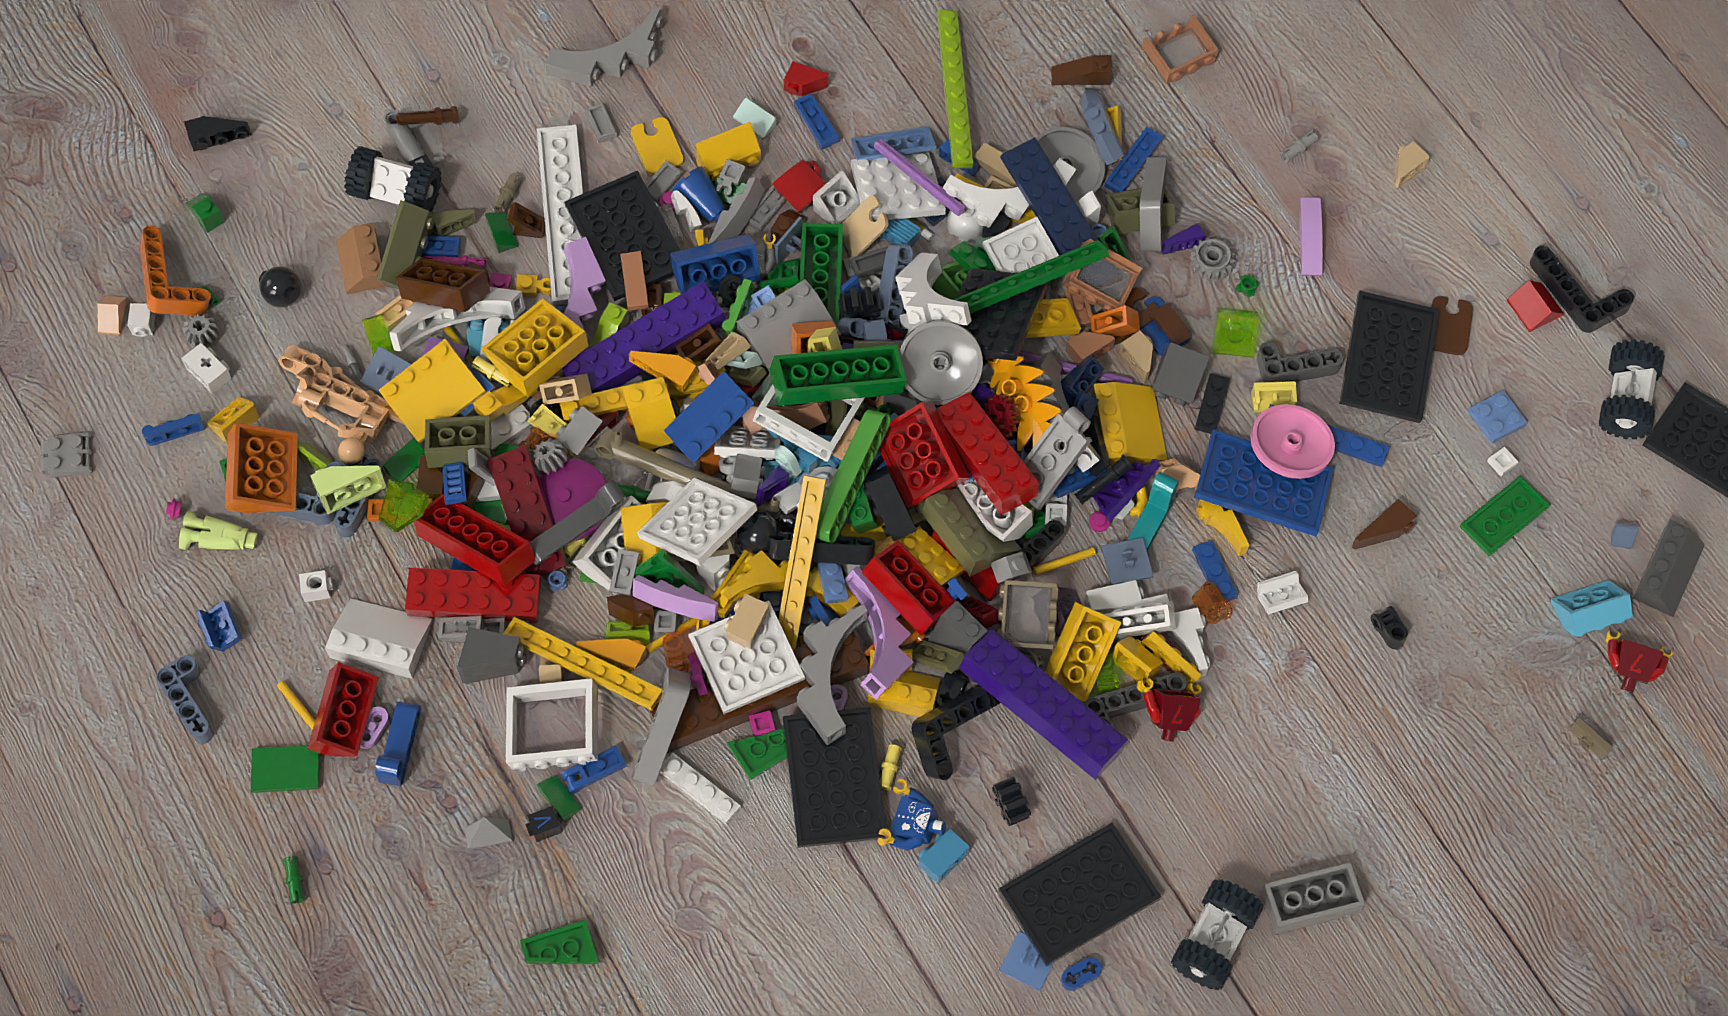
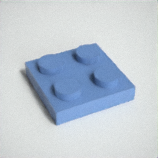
M1504 390L1470 407L1468 413L1491 444L1525 427L1528 423Z

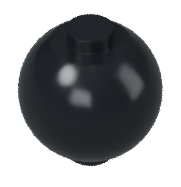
M278 266L263 271L259 276L260 293L268 304L274 307H287L299 298L301 281L293 270Z
M756 511L737 529L738 541L750 553L757 554L761 550L764 553H768L769 536L777 540L776 535L778 534L777 532H780V527L773 516L766 512Z

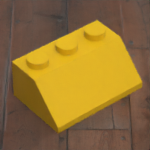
M751 122L695 144L697 166H703L713 182H716L717 177L720 176L727 159L744 165L746 168L753 167L761 162V150Z
M668 502L620 508L625 550L641 554L639 565L659 551L664 550L640 539L637 532Z
M906 671L877 700L871 694H868V706L920 717L934 709L941 678Z

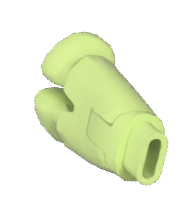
M187 511L183 519L184 528L182 527L180 531L179 549H188L192 542H199V548L254 549L258 533L249 532L248 528H243L234 523L207 515L205 519H200L195 512ZM197 528V529H202V530H201V532H199V531H194V529Z

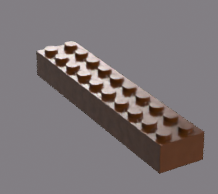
M854 631L843 642L835 657L831 670V686L844 684L869 672V663ZM807 644L792 650L799 666L805 657L814 655ZM805 679L726 714H723L710 683H707L708 694L699 696L697 688L691 689L667 753L748 722L751 715L766 711L773 712L796 703L798 693L805 687L810 688L811 686ZM659 702L657 703L653 711L649 710L652 721L658 708Z

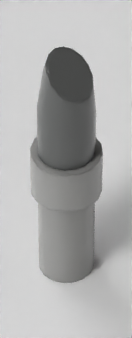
M349 345L342 346L341 350L346 358L348 367L351 368L354 376L361 380L363 376L356 357L353 356Z

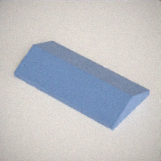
M929 126L851 138L854 157L857 161L886 158L874 148L875 142L879 139H883L901 155L936 150V144Z

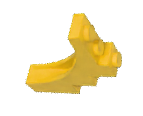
M762 550L756 555L752 553L745 559V566L742 573L735 579L736 582L732 586L726 585L721 590L718 604L724 609L736 600L743 598L745 594L784 591L789 561L783 560L777 566ZM817 566L809 573L806 597L811 598L816 595L821 604L830 608L841 618L846 615L849 609L860 605L856 596L847 586L849 598L846 602L826 604Z

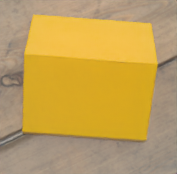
M238 396L206 423L228 444V432L236 422L252 425L260 417L252 401Z

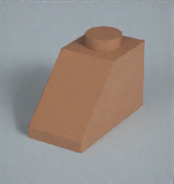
M1083 331L1079 335L1075 334L1068 339L1066 353L1077 365L1089 355L1098 359L1113 349L1115 338L1111 335Z

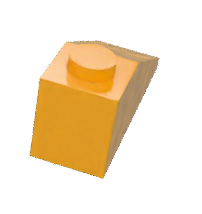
M631 351L629 353V362L656 378L663 377L665 383L682 393L696 374L695 363L687 357L682 358L679 355Z
M626 638L577 641L576 643L577 648L636 677L647 656L646 646L636 639H633V641Z

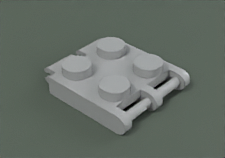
M84 432L48 436V440L41 441V455L44 457L41 458L42 474H49L50 478L92 473V467L90 466L92 450L90 449L89 440L92 438V434ZM83 440H85V449H83ZM83 457H85L86 466H83Z

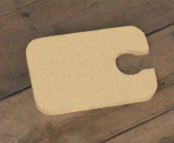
M875 195L867 197L842 223L843 242L850 257L861 255L888 227V218L885 213H881L875 222L872 220L873 210L881 206L879 198Z

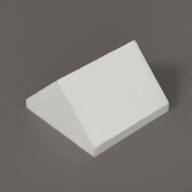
M843 171L836 174L813 195V211L828 223L840 224L861 205L859 195Z

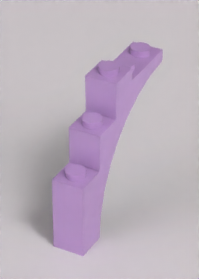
M586 237L567 243L564 248L569 264L571 282L570 296L563 314L583 330L582 323L592 320L597 311L590 293L594 294L602 290L601 287L606 281Z
M856 566L844 581L860 604H863L868 610L867 617L872 627L875 644L872 667L860 685L877 700L912 665L913 661L899 648L911 633L897 621L901 614L865 577L862 570Z

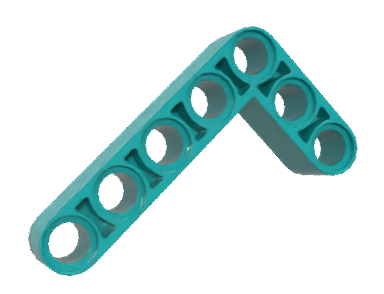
M1160 471L1158 472L1152 484L1148 502L1127 541L1143 538L1146 551H1148L1173 504L1179 480Z

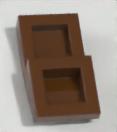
M1167 303L1149 314L1159 331L1163 330L1170 342L1179 345L1192 337L1186 325Z

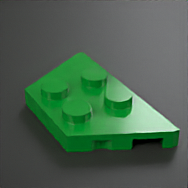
M665 550L659 551L636 567V576L640 575L655 584L663 580L678 589L686 585L704 595V587Z

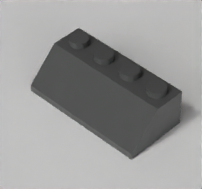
M1670 519L1659 538L1633 599L1669 616H1674L1704 548V545L1690 528Z

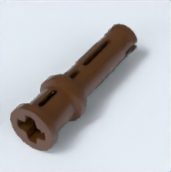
M456 106L446 109L435 107L429 111L399 112L396 116L399 126L424 123L441 125L447 122L457 124L459 119Z

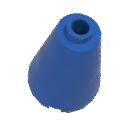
M700 166L690 171V176L686 179L683 177L674 186L672 191L678 190L690 202L697 213L709 222L715 221L717 223L722 210L726 209L706 169Z

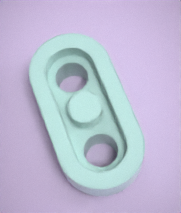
M781 445L774 452L775 460L781 468L789 472V479H796L802 472L798 461L788 448Z

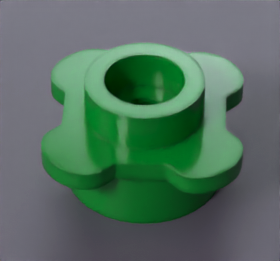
M1243 275L1240 277V283L1236 285V291L1243 292L1248 297H1252L1255 295V289L1259 287V281L1253 276Z

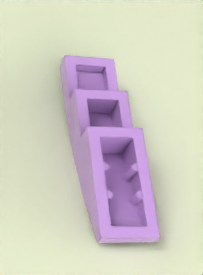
M1300 197L1299 238L1301 276H1322L1321 198Z
M640 575L633 579L632 596L642 601L684 616L713 622L717 620L718 602L686 585L678 589L663 580L655 584Z

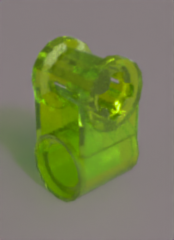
M1108 652L1105 658L1108 665L1101 667L1095 681L1098 695L1104 691L1120 689L1119 677L1110 652Z

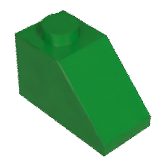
M201 193L185 203L207 233L224 223L219 208L208 195Z

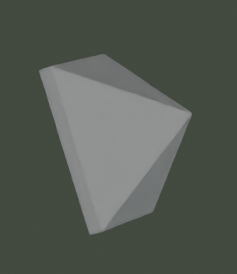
M483 817L465 828L468 851L513 842L508 819Z

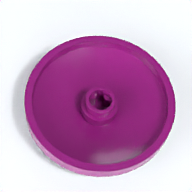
M567 459L568 461L563 463V468L557 469V473L552 471L548 475L547 473L541 474L539 471L537 472L555 524L592 500L597 491L607 484L602 474L591 464L578 459ZM602 520L597 525L586 531L584 534L576 538L574 541L581 540L591 535L600 527L604 520Z

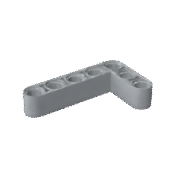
M1167 157L1146 158L1140 198L1141 251H1162V205L1167 176Z
M670 667L667 668L662 682V697L635 765L632 780L654 786L689 695L690 674Z

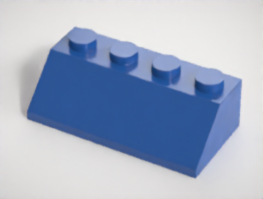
M749 234L670 253L672 269L680 294L702 281L705 282L710 292L719 291L717 287L721 284L720 280L728 275L737 276L742 282L744 279L752 280V282L761 280L756 244Z
M723 371L664 429V432L694 463L754 404V400Z

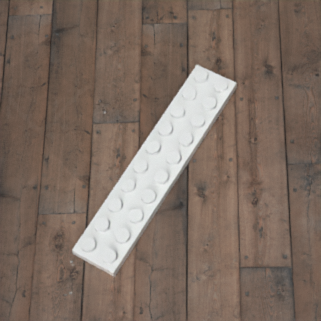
M576 125L536 129L553 305L567 304L571 279L564 248L567 243L581 239L564 205L565 201L583 194Z

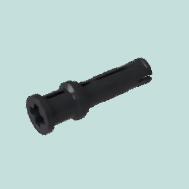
M1122 454L1121 459L1107 467L1104 473L1074 495L1083 505L1111 482L1119 481L1122 475L1135 468L1126 456Z

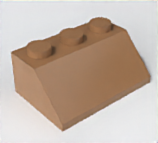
M374 223L353 226L336 241L346 294L386 287L377 279L382 258Z

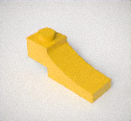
M512 384L508 388L504 386L492 392L488 391L473 402L474 409L479 416L489 415L491 423L501 414L505 416L535 394L538 389L527 397Z
M1199 500L1196 512L1199 519H1203L1205 526L1211 525L1231 543L1238 556L1247 554L1249 543L1233 510L1223 511L1222 506Z

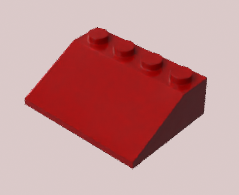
M921 402L890 422L879 450L908 509L925 502L927 497L943 490L952 489L970 478L934 403Z

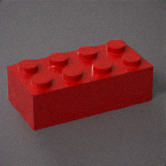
M899 540L874 556L862 571L865 577L920 635L937 624L940 616L956 602Z

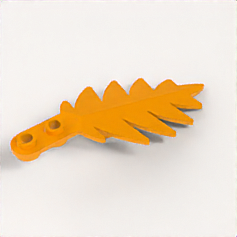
M1017 356L1016 361L985 358L994 370L990 389H994L998 384L996 395H1009V398L1014 399L1013 404H1018L1016 412H1020V415L1017 416V420H1020L1017 434V450L1021 451L1032 435L1034 447L1051 423L1047 421L1062 412V409L1054 405L1039 402L1056 391L1055 388L1042 384H1027L1043 375L1044 371L1032 366L1018 365L1024 360L1023 356Z

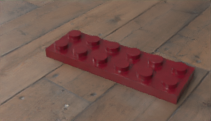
M528 445L520 446L487 460L511 532L531 542L555 525ZM562 548L536 566L532 563L524 571L525 574H536L541 577L567 567L569 564Z

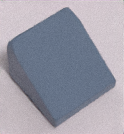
M884 319L863 323L864 341H888Z
M1616 523L1611 531V546L1631 549L1638 526Z

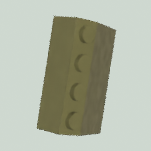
M959 488L943 490L926 498L921 512L969 576L991 567V563L1022 551L1015 540L1003 542L988 531Z

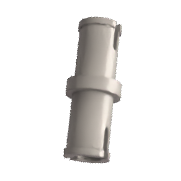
M1310 130L1300 139L1296 138L1289 147L1280 152L1281 158L1285 162H1289L1299 153H1304L1307 147L1318 141L1317 134Z

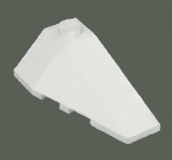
M975 479L972 482L966 480L957 486L986 529L1003 542L1019 539L1033 525L1032 511L1023 504L1001 515Z

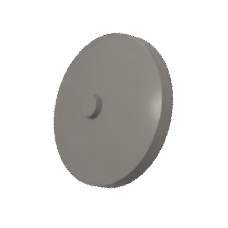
M1054 127L1044 131L1036 138L1052 165L1060 158L1076 169L1066 184V188L1075 202H1078L1088 192L1093 191L1095 193L1104 178L1105 163L1096 143L1088 135L1070 127Z
M933 320L917 326L906 336L899 350L907 380L905 387L914 397L923 402L944 405L968 392L971 393L982 373L983 358L977 340L965 327L952 321Z

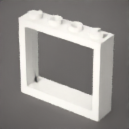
M773 385L757 408L753 421L828 462L851 421L860 410L865 398L842 400L852 405L831 442L767 408L776 394Z
M592 678L507 687L506 763L512 770L520 769L525 771L526 768L533 767L536 769H546L552 765L567 767L572 763L586 765V762L598 761V686ZM586 696V748L517 755V703Z

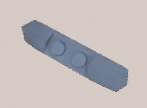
M1085 88L1080 100L1097 148L1106 165H1109L1125 154L1098 89Z

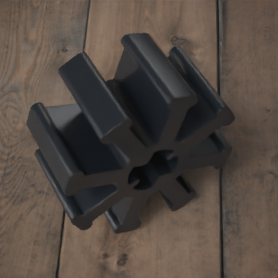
M865 286L861 292H858L857 287L850 288V294L843 292L839 295L840 300H838L841 319L849 317L870 320V317H880L882 309L878 290L871 291V287Z
M1014 776L993 784L992 792L997 798L995 799L997 807L1000 806L1003 820L1007 821L1008 826L1029 819V816H1031V811L1026 805L1028 804L1027 798L1022 795V787L1019 782H1016Z

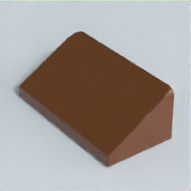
M468 469L467 501L460 503L472 509L485 480L471 469Z

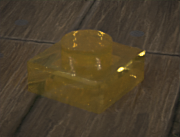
M890 537L884 542L879 540L875 544V556L892 545L894 541Z

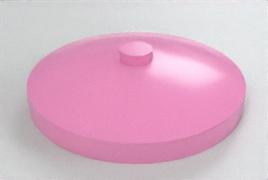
M1290 404L1272 406L1264 410L1257 417L1251 430V445L1258 459L1267 468L1285 477L1301 479L1315 476L1328 466L1334 454L1335 441L1328 425L1317 414L1300 406Z

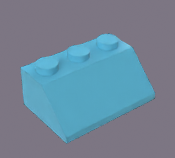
M1610 580L1551 598V603L1563 628L1574 637L1583 636L1593 630L1604 629L1606 626L1614 623H1623L1626 619L1633 617L1630 594Z

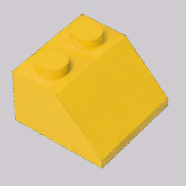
M1128 636L1115 645L1111 662L1134 681L1138 682L1141 679L1143 682L1147 679L1152 680L1161 672L1163 667L1162 659L1156 653L1148 651L1140 640Z

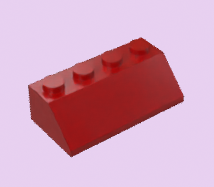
M340 662L329 670L307 749L326 756H358L378 683V676Z

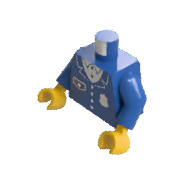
M898 779L897 782L902 784L903 789L900 790L894 786L893 791L896 794L904 793L905 796H901L891 830L881 829L879 831V834L884 835L886 839L878 838L877 842L879 845L890 843L893 847L909 851L920 847L922 844H929L933 833L944 834L946 821L938 820V813L935 811L934 805L922 793L912 787L907 788V782L904 779Z

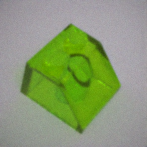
M1217 307L1212 353L1254 358L1259 324L1258 312Z
M389 479L378 520L393 532L398 533L423 516L424 510L429 503V495L413 483Z

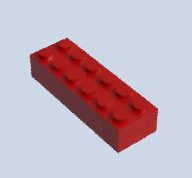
M970 392L937 408L938 414L964 466L1001 515L1038 497L1039 482Z
M444 493L412 517L417 535L503 586L535 562L529 541L462 503L446 505Z
M409 567L405 611L407 616L418 617L482 616L483 619L505 618L507 621H512L516 617L520 620H528L530 623H538L541 588L540 575L519 574L503 586L479 571Z

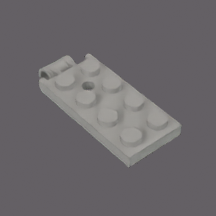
M1071 407L1065 413L1061 412L1056 416L1023 461L1039 482L1038 497L1029 501L1036 509L1043 507L1092 441L1090 437L1085 438L1082 435L1089 427L1090 421L1076 407ZM1061 442H1064L1065 444L1063 450L1060 449Z

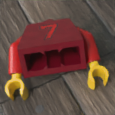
M1608 630L1605 637L1607 653L1611 668L1615 670V674L1624 677L1621 690L1633 693L1637 682L1647 684L1656 680L1665 672L1669 659L1674 653L1673 651H1670L1667 655L1663 651L1664 646L1660 650H1656L1626 639L1619 640L1620 632H1617L1616 637H1612L1610 630Z
M1142 679L1137 682V689L1140 692H1144L1143 697L1153 724L1163 729L1161 739L1173 742L1176 730L1188 731L1200 716L1201 698L1197 695L1202 690L1200 685L1186 684L1184 691L1154 689V691H1151L1150 689L1153 687L1151 679L1145 681L1147 687L1144 686Z

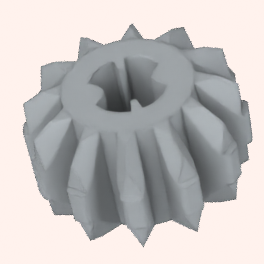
M197 313L195 318L189 316L190 321L184 322L183 334L189 344L192 343L194 347L200 343L204 346L207 343L212 345V339H218L219 327L216 324V320L213 317L210 318L207 313L202 317L199 313Z
M549 438L546 442L542 440L541 444L535 445V450L531 451L535 467L541 474L547 473L549 475L552 471L557 473V469L563 468V463L568 461L567 450L558 439L552 440Z

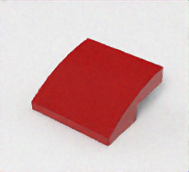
M804 160L792 166L772 183L799 214L813 202V195L826 184Z

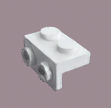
M1297 571L1257 583L1258 600L1268 614L1308 602V595L1299 583Z

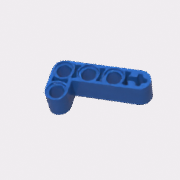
M397 702L383 756H378L375 765V775L379 783L402 786L420 719L421 705Z

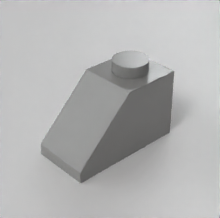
M1024 552L1009 555L991 563L997 583L1032 573L1026 553Z

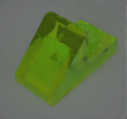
M382 313L362 319L373 356L379 346L395 354Z

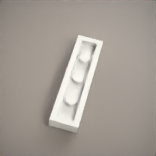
M672 753L662 764L659 771L661 774L726 825L741 809V805L676 754Z

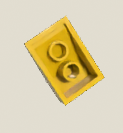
M660 377L622 389L639 446L653 450L674 443L664 432V429L676 418L664 378Z

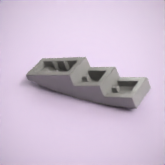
M749 177L743 194H736L730 209L722 210L709 243L734 238L740 234L765 191L757 178Z
M482 616L439 618L438 639L464 642L469 627L503 634L511 621H507L505 618L483 619ZM522 620V621H524V622L530 624V622H529L528 620Z

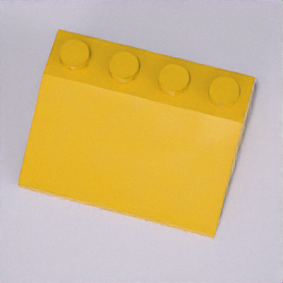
M542 298L484 345L481 350L510 383L528 397L539 388V384L546 382L588 347L585 330Z
M446 339L379 389L387 403L419 443L425 440V419L453 418L486 393L461 356Z
M1119 382L1094 384L1092 396L1099 399L1095 408V415L1099 418L1110 465L1121 459L1122 454L1126 456L1131 464L1141 462L1142 465L1150 464L1152 459H1157L1159 462L1167 460L1154 391L1150 390L1151 387Z

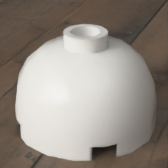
M965 206L964 213L960 216H957L950 210L947 216V228L950 234L959 237L961 241H973L980 238L983 226L978 224L972 217L976 210Z

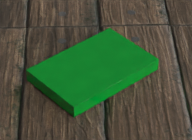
M308 745L252 748L251 792L319 789L320 753L307 749Z

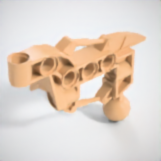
M290 345L279 358L280 365L284 369L293 372L296 378L300 379L299 387L291 404L298 407L303 406L302 411L308 418L315 417L321 422L327 423L338 430L339 437L346 438L340 442L338 447L339 457L345 463L355 464L363 459L365 454L363 444L373 443L385 425L387 418L404 424L384 398L375 394L372 390H363L342 373L341 367H330L319 355L304 350L297 345ZM325 404L358 419L355 423L338 426L317 412L321 405Z

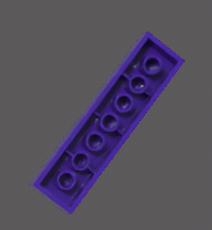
M702 281L580 353L566 364L562 370L567 377L587 374L592 393L618 388L639 376V372L643 371V369L629 362V353L631 351L674 355L678 353L675 346L709 323L717 330L722 327V323L727 319L707 285Z
M991 629L965 654L959 668L1095 780L1122 753L1128 741L1126 737L994 630Z

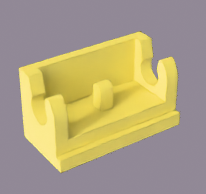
M1296 381L1254 383L1251 392L1253 412H1263L1269 408L1270 404L1275 406L1282 404L1295 405L1297 402Z
M543 404L539 406L527 421L544 436L552 440L559 438L556 433L563 424L568 426L567 423Z

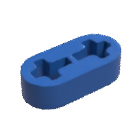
M1090 957L1069 967L1061 976L1063 988L1068 991H1074L1094 981L1101 973V963L1097 959ZM1088 964L1091 967L1096 966L1094 974L1091 971L1083 974L1087 970ZM1069 974L1071 977H1074L1079 974V977H1077L1075 980V984H1072V982H1066Z

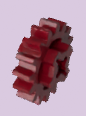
M995 394L993 398H988L989 404H983L985 413L1007 440V437H1013L1012 431L1017 432L1015 425L1020 423L1017 420L1020 412H1016L1018 404H1013L1014 399L1009 398V395Z

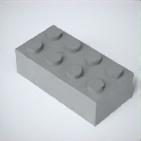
M1351 862L1266 883L1261 890L1274 934L1357 914L1365 906Z

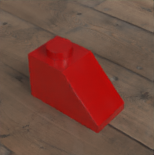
M792 61L784 78V91L801 97L829 86V73Z

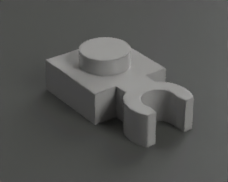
M727 159L719 176L723 182L718 184L717 193L720 194L723 188H727L726 196L729 198L733 192L732 185L739 186L746 166Z

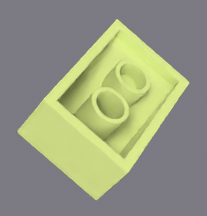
M330 466L326 469H319L310 475L327 514L387 488L379 466Z

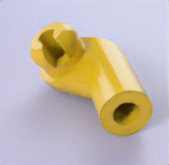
M1143 486L1136 493L1137 504L1129 511L1132 517H1140L1148 502L1146 486Z

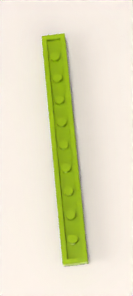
M938 10L937 21L952 168H972L973 156L957 10Z

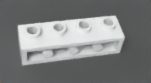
M1157 603L1153 607L1147 608L1145 606L1133 607V610L1127 611L1117 609L1112 610V613L1104 614L1121 622L1114 639L1146 635L1152 631L1159 633L1176 630L1174 609L1167 603Z

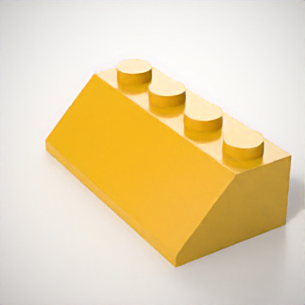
M1075 602L1044 672L1076 698L1086 702L1121 622Z

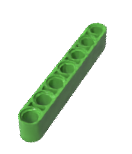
M870 409L864 413L822 502L816 539L829 543H834L890 426L889 414Z

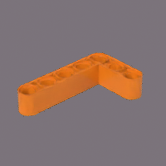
M155 226L144 227L139 246L147 308L151 312L159 314L196 316L199 313L202 316L207 313L211 298L207 290L168 286L161 231Z

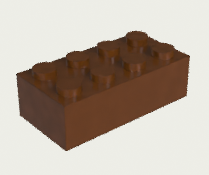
M420 258L396 277L401 299L439 306L444 309L458 310L459 312L470 310L473 305L490 293L485 270L426 258Z

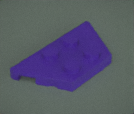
M1152 459L1151 463L1142 465L1141 462L1132 463V466L1135 468L1134 470H1129L1120 477L1119 481L1111 482L1093 496L1108 522H1111L1161 466L1157 459Z

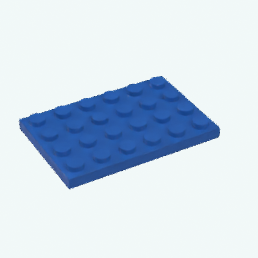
M1213 429L1194 498L1316 537L1322 520L1333 467L1327 466L1321 473L1309 478L1285 477L1273 472L1258 459L1253 451L1251 441Z

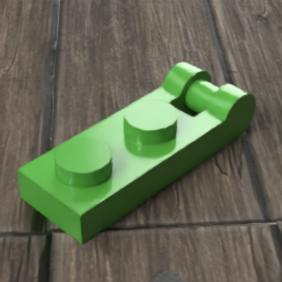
M744 279L742 285H739L737 288V298L735 303H732L730 306L729 319L722 323L726 336L732 331L737 333V321L746 315L752 299L751 295L755 292L752 280Z

